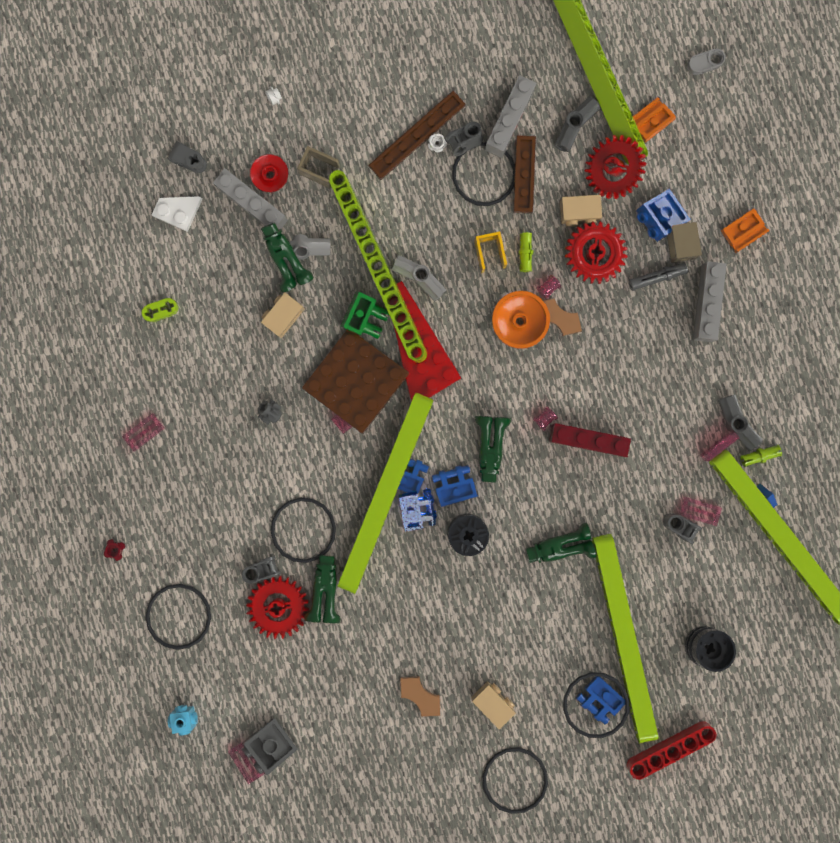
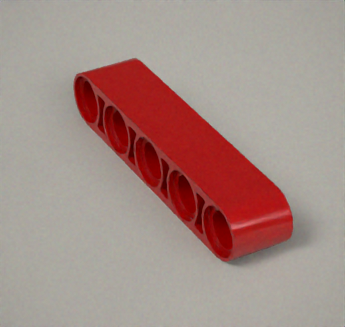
M705 721L698 722L628 759L626 764L627 770L633 778L637 780L644 779L711 744L716 739V731L709 723ZM709 729L708 733L702 736V731ZM687 738H692L689 744H684ZM675 747L672 753H667L668 748ZM652 756H658L655 762H650ZM635 765H641L638 771H633Z

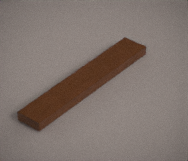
M453 90L374 159L368 167L382 180L427 141L431 135L436 133L461 111L466 104Z

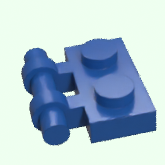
M410 459L407 466L414 468L412 473L405 471L398 489L417 496L424 481V478L417 476L418 472L427 473L429 466L422 464L423 461Z
M459 465L455 469L446 472L442 470L439 471V474L432 475L434 483L441 481L443 485L442 487L435 488L441 507L478 497L473 478L465 480L463 475L470 473L469 465L463 467ZM458 476L459 482L448 484L447 479Z
M595 676L585 687V690L590 693L587 697L582 693H579L576 697L581 703L580 706L588 709L593 714V717L604 725L610 720L606 716L608 711L615 716L625 705V699L600 676ZM597 700L603 706L598 709L593 702Z

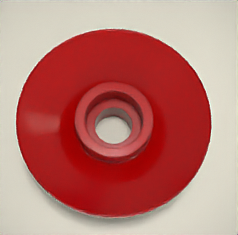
M266 154L257 158L250 170L253 184L259 190L267 193L280 190L286 184L289 175L286 163L280 157L273 154ZM269 172L274 173L272 178L267 177Z

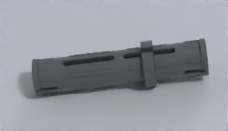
M685 262L671 267L665 266L662 270L629 279V285L631 290L634 291L664 280L670 281L674 277L687 274L688 269Z

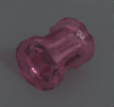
M549 275L548 280L541 286L538 285L536 289L543 298L548 300L550 295L562 286L553 275Z
M547 406L537 418H533V421L543 431L547 430L546 427L553 420L558 419L557 415Z

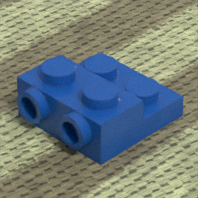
M670 188L647 201L636 210L638 221L646 225L648 235L657 242L672 233L671 227L673 225L685 224L691 220Z

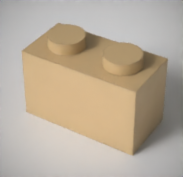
M601 195L562 197L560 200L561 224H566L568 227L577 226L578 223L591 225L592 221L597 224L602 219Z
M286 293L280 294L275 299V305L271 310L268 309L263 314L261 322L281 339L305 310L302 305Z
M487 681L471 699L500 730L516 714L513 708L515 704L508 697L503 698L500 694L502 691L495 683L491 685Z

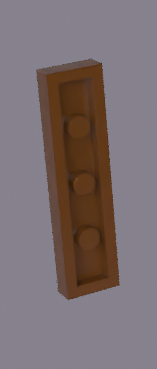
M516 136L513 213H533L536 136Z

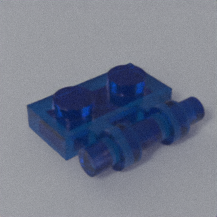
M424 489V496L418 498L417 491L398 494L405 532L424 529V521H428L429 526L436 525L437 513L434 510V496L431 495V489ZM426 505V512L421 513L420 506Z

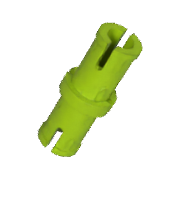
M529 232L520 233V250H518V255H520V272H532V233Z
M777 444L766 449L759 448L756 449V452L741 455V460H744L742 465L747 467L755 463H765L766 460L780 457L782 452L778 451L781 448Z

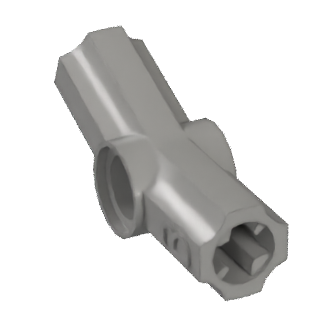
M298 234L290 241L295 255L300 260L306 259L309 256H330V238H308L306 235Z
M398 255L392 268L393 272L415 281L434 302L447 291L431 274L428 267ZM424 271L427 276L424 279H418L416 273Z

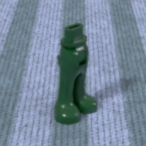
M275 222L262 227L263 239L268 252L282 276L279 285L281 292L285 293L296 287L297 283L304 285L313 280V274L302 266L290 242L282 233V229H278ZM284 257L287 258L289 263L291 264L292 269L296 275V278L287 266Z
M475 416V422L481 429L479 466L482 470L479 473H482V482H496L498 470L502 461L504 431L510 425L511 418L494 417L493 446L490 447L493 417Z
M588 523L581 524L574 532L548 538L538 544L534 543L533 547L526 548L529 562L538 561V563H541V559L543 562H550L577 554H585L590 559L596 558L594 545L589 540L591 539V533ZM587 540L573 546L562 548V545L570 542Z
M319 555V564H316L317 569L313 580L312 605L310 611L305 614L304 621L321 622L322 594L325 591L323 623H340V615L335 612L337 585L336 565H334L335 556Z

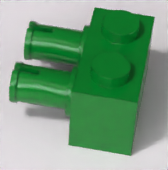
M356 291L340 326L358 335L366 333L378 339L380 334L375 333L374 330L382 333L383 328L369 323L368 318L372 315L386 322L388 317L381 313L389 315L387 309L375 304L376 299Z

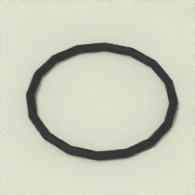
M482 142L479 146H486L487 142ZM505 151L504 154L509 159L513 169V177L508 191L499 199L491 202H477L467 197L461 191L456 180V167L463 155L457 156L453 165L452 180L456 191L466 201L477 206H491L502 202L512 192L514 187L515 163L512 156Z
M300 497L287 501L277 510L272 519L271 537L274 546L282 556L293 562L308 563L318 560L319 555L308 559L294 558L286 554L277 544L274 533L275 522L281 511L290 504L300 501L312 502L323 508L330 518L332 535L326 549L319 554L321 556L330 550L335 540L336 525L333 515L324 504L312 498Z
M184 584L167 585L157 591L149 601L145 615L147 628L154 640L164 647L176 650L190 648L200 642L208 632L211 622L210 605L204 595L194 587ZM180 587L189 589L200 596L206 606L208 618L205 629L198 639L186 645L176 646L165 643L156 636L151 627L149 615L153 602L161 593L168 589Z
M590 672L579 676L569 685L564 695L563 711L568 724L577 733L588 738H604L613 735L624 725L629 714V698L625 688L616 678L606 673ZM591 676L605 677L614 681L622 690L625 698V713L621 722L612 731L603 734H588L578 729L571 721L567 711V698L571 689L580 680Z
M520 747L506 748L494 754L486 764L482 776L483 790L489 802L499 810L510 814L525 813L535 808L544 798L548 786L547 770L541 759L533 752ZM519 751L530 755L539 763L544 775V786L541 795L533 804L524 809L511 810L500 806L492 799L487 789L486 776L490 765L497 757L507 752Z

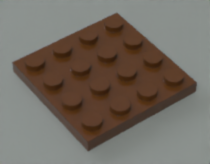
M346 330L302 389L361 434H364L408 377L409 372L362 337L350 330Z

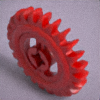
M613 135L612 141L606 137V144L599 141L600 149L593 147L595 155L588 154L592 161L585 162L591 166L589 169L584 170L587 173H591V175L586 177V180H593L588 186H596L593 192H600L599 195L601 197L606 195L607 199H610L612 196L614 199H618L619 194L625 197L626 191L632 193L633 186L638 188L637 181H643L640 174L646 173L642 169V167L647 165L646 162L642 161L646 155L640 154L643 148H637L638 142L633 141L632 143V138L627 137L625 141L623 135H620L619 140L617 136ZM614 154L624 155L628 160L629 166L625 165L622 160L610 156ZM603 170L614 177H620L624 173L627 174L618 181H609L605 177Z
M592 221L590 227L587 223H584V230L577 227L578 234L572 232L571 236L574 239L567 240V243L571 246L565 247V250L570 251V253L564 257L571 258L566 265H573L570 272L577 270L576 278L583 275L582 281L585 282L587 278H590V284L595 279H597L598 284H601L602 278L605 282H608L609 275L614 279L616 277L614 271L620 273L621 268L619 266H625V262L622 259L628 257L626 254H623L628 249L622 246L626 241L619 240L622 234H615V227L610 230L609 223L603 227L601 221L598 226ZM594 239V244L586 251V258L591 262L590 265L583 257V247L587 241ZM603 240L610 249V256L605 264L598 266L599 261L606 253L605 247L601 244ZM595 248L596 252L599 254L596 258L594 257L595 254L591 253Z
M281 575L277 581L275 577H272L270 582L264 579V585L257 583L258 589H251L254 595L248 596V599L252 602L247 603L246 607L252 609L246 614L253 615L249 622L256 621L253 629L260 626L259 634L267 631V638L273 633L274 639H276L278 633H280L281 638L284 639L285 632L292 636V629L298 632V625L304 626L301 618L304 619L305 613L303 612L309 611V608L304 606L309 600L303 599L307 593H300L302 586L296 588V581L290 584L289 577L285 581H283ZM274 593H281L290 599V601L285 602L282 598H275L269 605L264 606L266 599ZM276 604L278 607H283L279 612H277V609H273ZM292 608L290 615L281 621H275L266 615V613H269L270 616L278 618L285 613L286 609Z

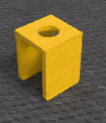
M500 231L475 237L474 242L481 273L485 272V264L480 246L482 242L496 240L502 269H505L507 266Z

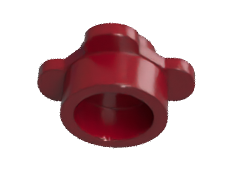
M113 539L108 540L104 556L106 558H114L116 561L121 560L123 557L122 551L126 547L123 542L117 543Z

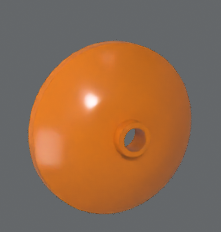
M515 291L499 300L493 311L492 325L495 334L504 344L512 348L525 349L536 345L545 337L550 325V314L544 301L537 295L528 291ZM518 318L523 320L522 325L516 323Z

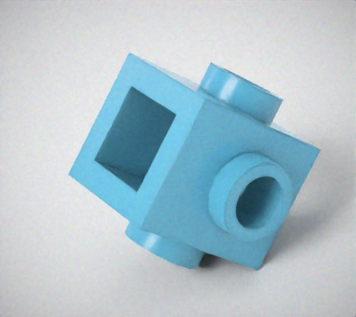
M177 706L168 716V726L172 729V734L187 735L191 733L190 731L198 723L194 706Z

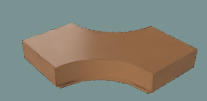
M555 299L544 301L549 310L550 323L560 329L562 336L582 332L578 313H569L562 310L557 305Z
M420 676L400 678L401 698L413 701L419 707L421 717L441 716L440 695L428 692L422 686Z

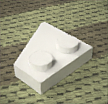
M199 196L159 198L152 216L188 232L202 198Z

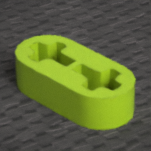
M165 298L144 306L141 313L146 321L157 322L175 315L179 307L175 300ZM168 302L171 305H174V307L171 308V312H169L168 310H162V308L167 307ZM149 309L159 311L153 314V318L147 316Z

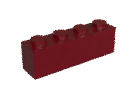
M553 423L549 442L619 457H628L631 438Z

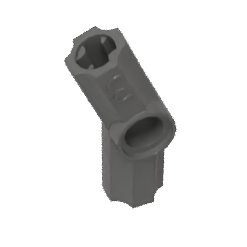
M589 96L574 111L568 114L554 145L559 150L570 152L580 128L600 110V106L594 98ZM569 120H576L578 125H572Z
M736 395L718 400L726 421L727 430L732 432L749 451L757 448L763 439L754 431L743 416ZM736 419L740 423L738 429H735L733 426V423Z

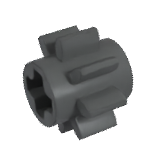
M272 399L270 402H262L258 407V413L260 414L258 418L267 425H269L270 421L276 423L282 415L280 411L281 406Z

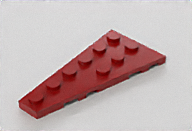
M401 281L397 283V287L427 350V357L423 362L418 363L411 360L394 326L403 368L409 372L406 381L412 402L415 393L430 398L460 380L461 376ZM392 297L389 301L390 305H395L398 302V297ZM398 315L397 322L405 321L406 315ZM408 331L405 334L406 340H411L414 337L413 331ZM416 348L413 351L414 358H418L422 354L421 348Z

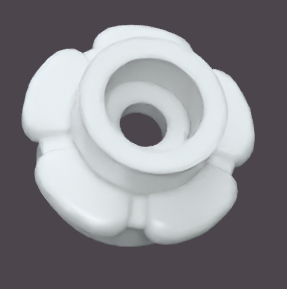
M270 86V89L265 91L266 96L272 106L275 104L279 105V100L282 97L277 88L273 89Z
M441 134L431 135L428 139V147L431 151L434 150L439 153L446 147L447 142Z

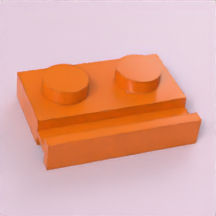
M658 97L633 116L645 143L676 118L674 113L664 103L662 104Z
M753 208L722 229L721 232L730 246L734 248V252L737 253L769 232V229L765 227V223Z

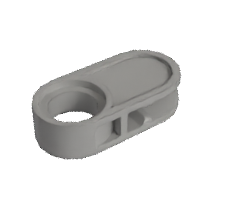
M717 48L696 54L689 60L687 69L693 75H700L718 69L725 62V53ZM712 55L719 56L720 63H713L710 57Z

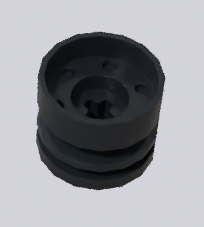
M464 513L458 515L448 526L447 536L450 545L455 552L463 556L479 554L489 542L487 525L480 517L474 514ZM468 530L470 533H474L471 535V540H469L468 538H463L465 536V531Z
M708 626L696 627L690 631L685 641V652L688 658L706 670L712 672L724 671L735 660L736 647L732 638L725 632Z

